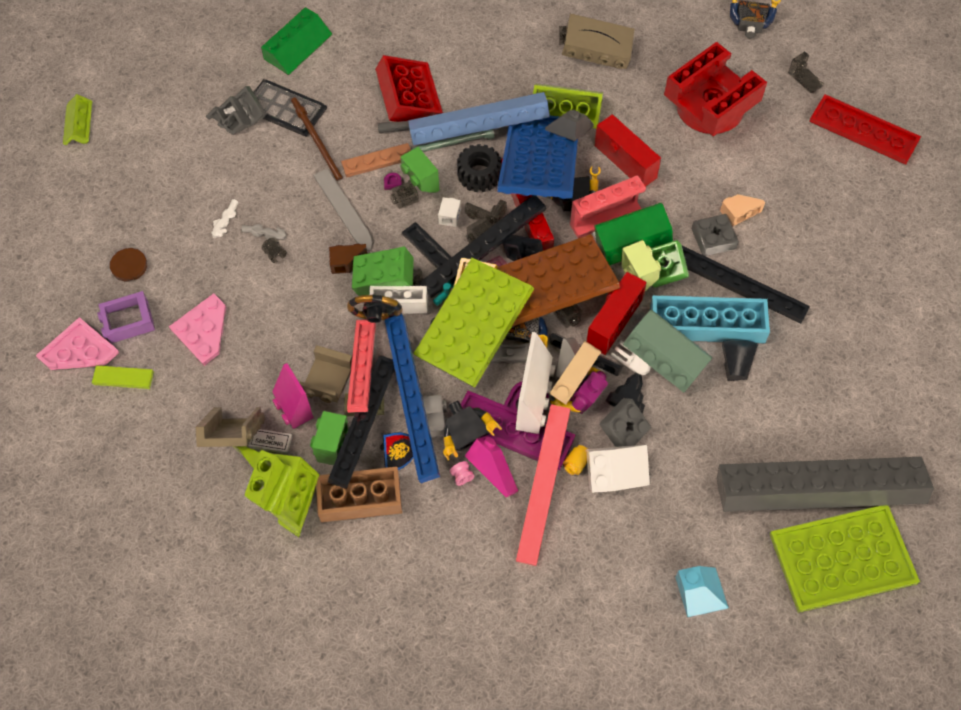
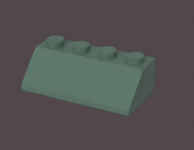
M652 309L623 343L625 347L683 393L691 386L713 358Z

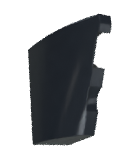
M750 341L722 342L727 381L747 380L758 347L757 343Z

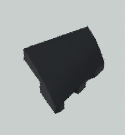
M512 235L503 242L506 256L512 261L543 251L540 239Z

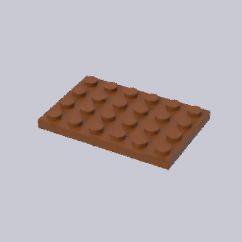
M591 234L497 267V270L532 285L534 288L512 327L620 288L619 281Z

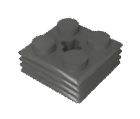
M727 214L693 221L691 229L702 255L709 256L737 249L739 241Z
M623 398L599 424L615 447L635 446L651 429V425L634 401L629 398Z

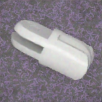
M620 340L619 343L624 346V341ZM616 346L615 350L627 358V362L615 353H611L613 358L633 372L641 375H646L650 372L651 366L633 352L630 355Z

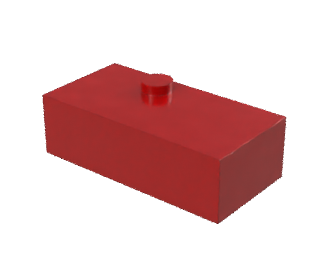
M613 114L597 124L594 146L629 178L638 175L645 187L657 179L661 157Z
M626 272L619 282L620 288L608 293L606 303L588 327L586 342L600 350L601 354L605 356L643 301L647 282L629 272Z

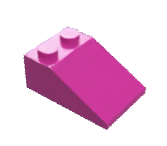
M288 363L284 364L272 391L275 397L272 401L276 409H281L284 413L281 417L285 424H290L295 429L314 417L305 391Z

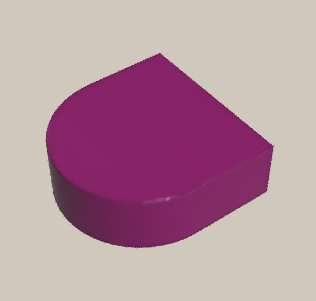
M392 172L384 177V190L402 189V179L399 174Z

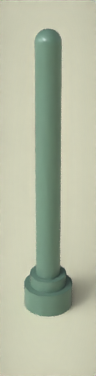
M493 129L466 134L415 146L412 150L419 147L425 152L479 138L494 139Z

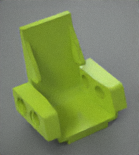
M232 446L246 458L254 469L244 494L245 497L263 510L272 513L278 518V523L283 528L299 538L320 474L302 457L272 454L264 450L257 452L246 446Z

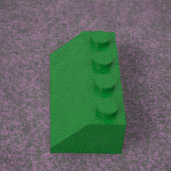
M305 7L261 47L263 58L279 70L290 75L332 33L318 14Z
M662 202L594 225L596 243L609 266L621 262L623 248L643 240L646 246L654 248L673 242L672 226Z

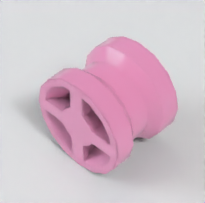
M466 461L460 462L450 469L451 475L456 478L455 483L457 486H461L475 477L473 472L469 470V464Z

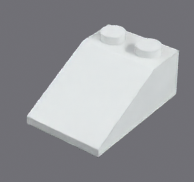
M647 445L586 449L589 490L592 493L650 485Z

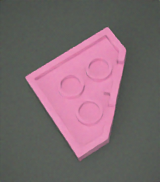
M213 293L169 326L170 330L203 366L219 355L226 306Z
M79 317L40 351L36 357L50 370L96 367V365L105 366L119 354V351Z

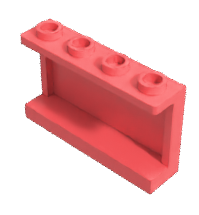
M637 175L572 201L570 226L577 238L593 233L595 231L594 225L642 209L637 201L639 194L646 191V187Z

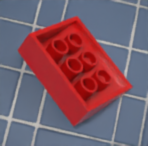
M386 55L382 56L375 70L389 121H409L443 113L428 62Z

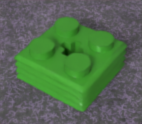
M678 240L651 248L654 260H657L661 266L659 279L652 285L653 287H659L689 277L682 245ZM665 261L669 262L667 267L663 266L665 265Z

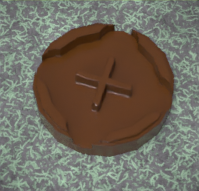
M125 248L118 251L110 261V270L113 276L124 282L140 278L147 269V260L144 253L134 248Z

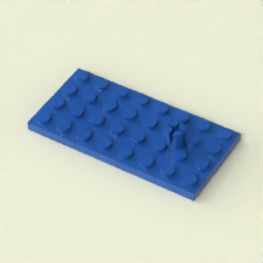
M550 116L509 125L498 182V192L522 194L525 196L538 195L562 199L572 198L578 139L573 141L545 130L546 126L560 116Z

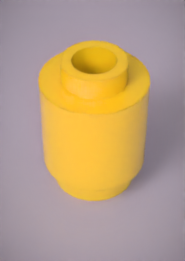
M583 445L573 448L563 462L567 473L579 475L587 465L586 449L588 448Z

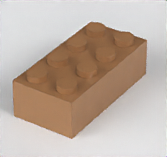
M398 467L354 471L347 489L327 483L330 474L319 475L316 488L318 516L321 522L402 514Z

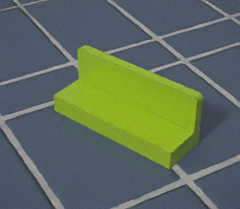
M76 94L67 103L63 145H67L71 140L82 144L89 142L92 100Z

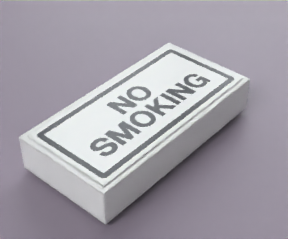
M259 429L248 447L256 450L288 454L292 434Z

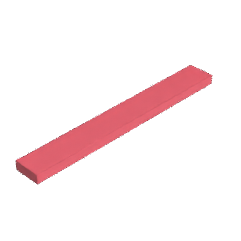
M556 405L550 406L516 562L537 566L570 408Z

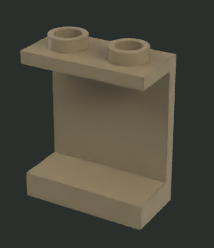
M316 345L313 351L315 361L306 381H300V385L309 398L316 396L326 403H331L332 401L337 403L351 372L352 355Z

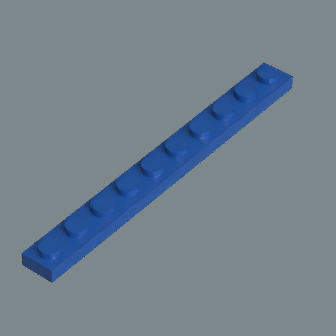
M401 313L399 316L385 319V325L417 476L422 484L440 477L406 321Z

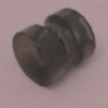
M269 238L261 247L272 263L278 262L276 260L277 256L283 259L287 254L276 238Z

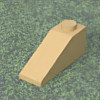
M584 341L549 394L567 404L601 351Z

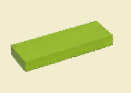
M96 365L92 384L150 389L154 371L153 369Z

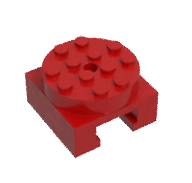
M718 42L712 44L669 75L664 96L676 105L677 112L686 125L696 131L710 134L713 137L716 134L735 128L743 119L744 113L762 101L767 81L753 70L742 78L726 66V62L731 58L732 53Z

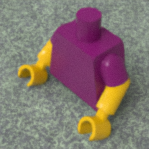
M591 367L587 378L571 396L567 404H564L557 398L554 401H550V403L570 408V411L583 414L608 385L606 381L607 376L603 371Z

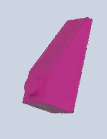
M488 436L476 439L465 457L505 497L517 493L518 489L503 452L496 444V441Z

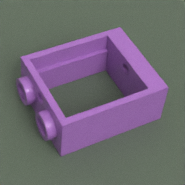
M143 291L99 304L100 312H97L100 322L104 325L101 331L105 339L108 338L110 343L155 330L148 300ZM139 305L142 321L111 329L109 313Z

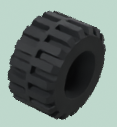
M477 144V146L470 145L469 148H465L463 152H460L459 158H457V175L463 187L467 186V190L471 191V189H474V192L478 193V190L486 192V188L490 191L492 185L495 187L498 185L501 172V157H499L497 151L494 152L493 147L488 148V145L485 144L484 146H481V144ZM477 165L487 167L484 170L472 169V167Z

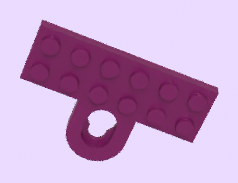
M523 381L513 386L504 405L468 390L461 402L462 408L465 409L468 406L478 407L490 413L502 428L501 430L495 428L493 430L495 435L489 434L487 436L494 439L496 444L538 461L547 423L545 422L544 427H540L539 434L516 430L518 412L516 404L520 397ZM568 431L565 433L558 470L561 469L576 437L575 434Z

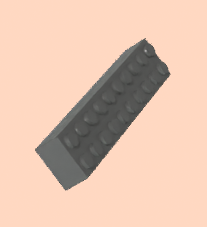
M922 456L719 464L716 478L723 512L928 504L934 490Z

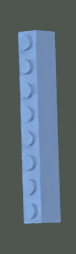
M542 92L409 120L408 122L414 146L550 116L545 93Z

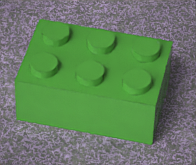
M405 246L354 256L352 289L358 296L370 295V286H413L414 257Z

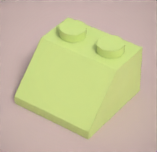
M643 240L623 248L622 269L624 273L629 272L646 281V291L659 279L661 271L659 262L654 260L651 248L646 246Z

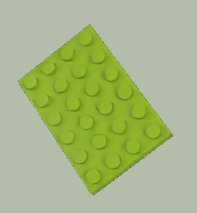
M471 258L413 354L475 388L533 292V286Z
M888 505L771 531L769 534L798 613L920 583Z

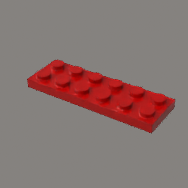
M824 94L809 120L813 124L905 165L922 137Z

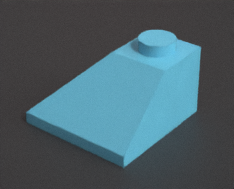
M696 566L678 570L675 578L687 617L728 609L716 568Z

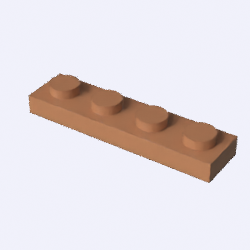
M406 143L343 160L341 163L347 178L401 163L400 156L408 153L411 149L409 144Z

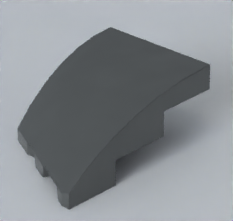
M245 86L236 96H230L220 107H214L206 115V118L209 120L211 118L218 121L217 125L219 127L225 128L227 132L234 135L254 125L267 114L250 86Z

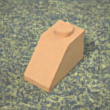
M737 194L726 198L722 202L720 212L728 215L733 227L762 212L765 202L761 199Z

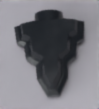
M636 372L627 378L624 385L618 386L615 392L609 393L606 402L615 407L623 398H629L634 401L643 414L645 405L642 403L644 397L641 392L643 386L642 375Z

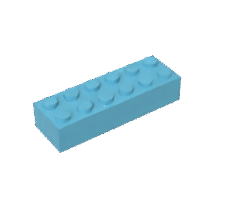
M652 296L650 310L652 309L691 341H750L766 343L770 334L767 299Z

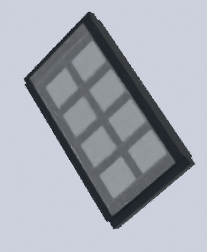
M263 79L253 92L267 114L262 119L307 137L309 132L303 121L295 113L296 109L291 99L297 97L301 106L306 109L307 116L313 127L327 109L324 103L269 80Z

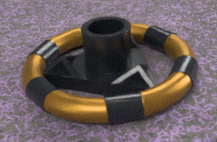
M382 295L356 296L347 303V309L352 315L366 319L371 323H379L381 320L399 316L403 310L402 305L397 300ZM364 302L362 311L355 307V305Z

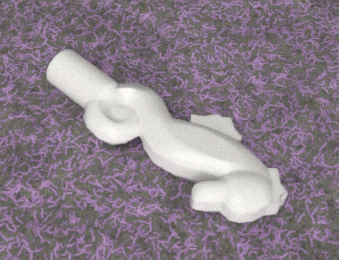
M232 199L228 209L223 211L222 218L213 221L214 228L211 232L213 238L222 237L227 232L225 227L229 224V218H234L236 215L237 200Z

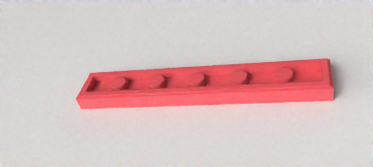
M356 320L347 402L348 413L368 412L376 323H371L367 320Z

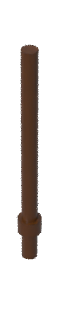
M297 97L292 98L291 102L296 109L295 113L303 121L336 181L343 179L309 120L306 109L301 106Z

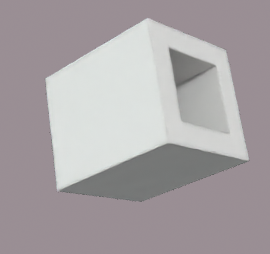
M443 197L438 213L439 224L457 226L461 211V200Z

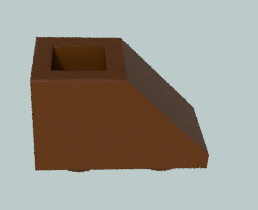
M357 243L354 245L329 247L331 273H350L353 270L354 256L368 254L366 244Z

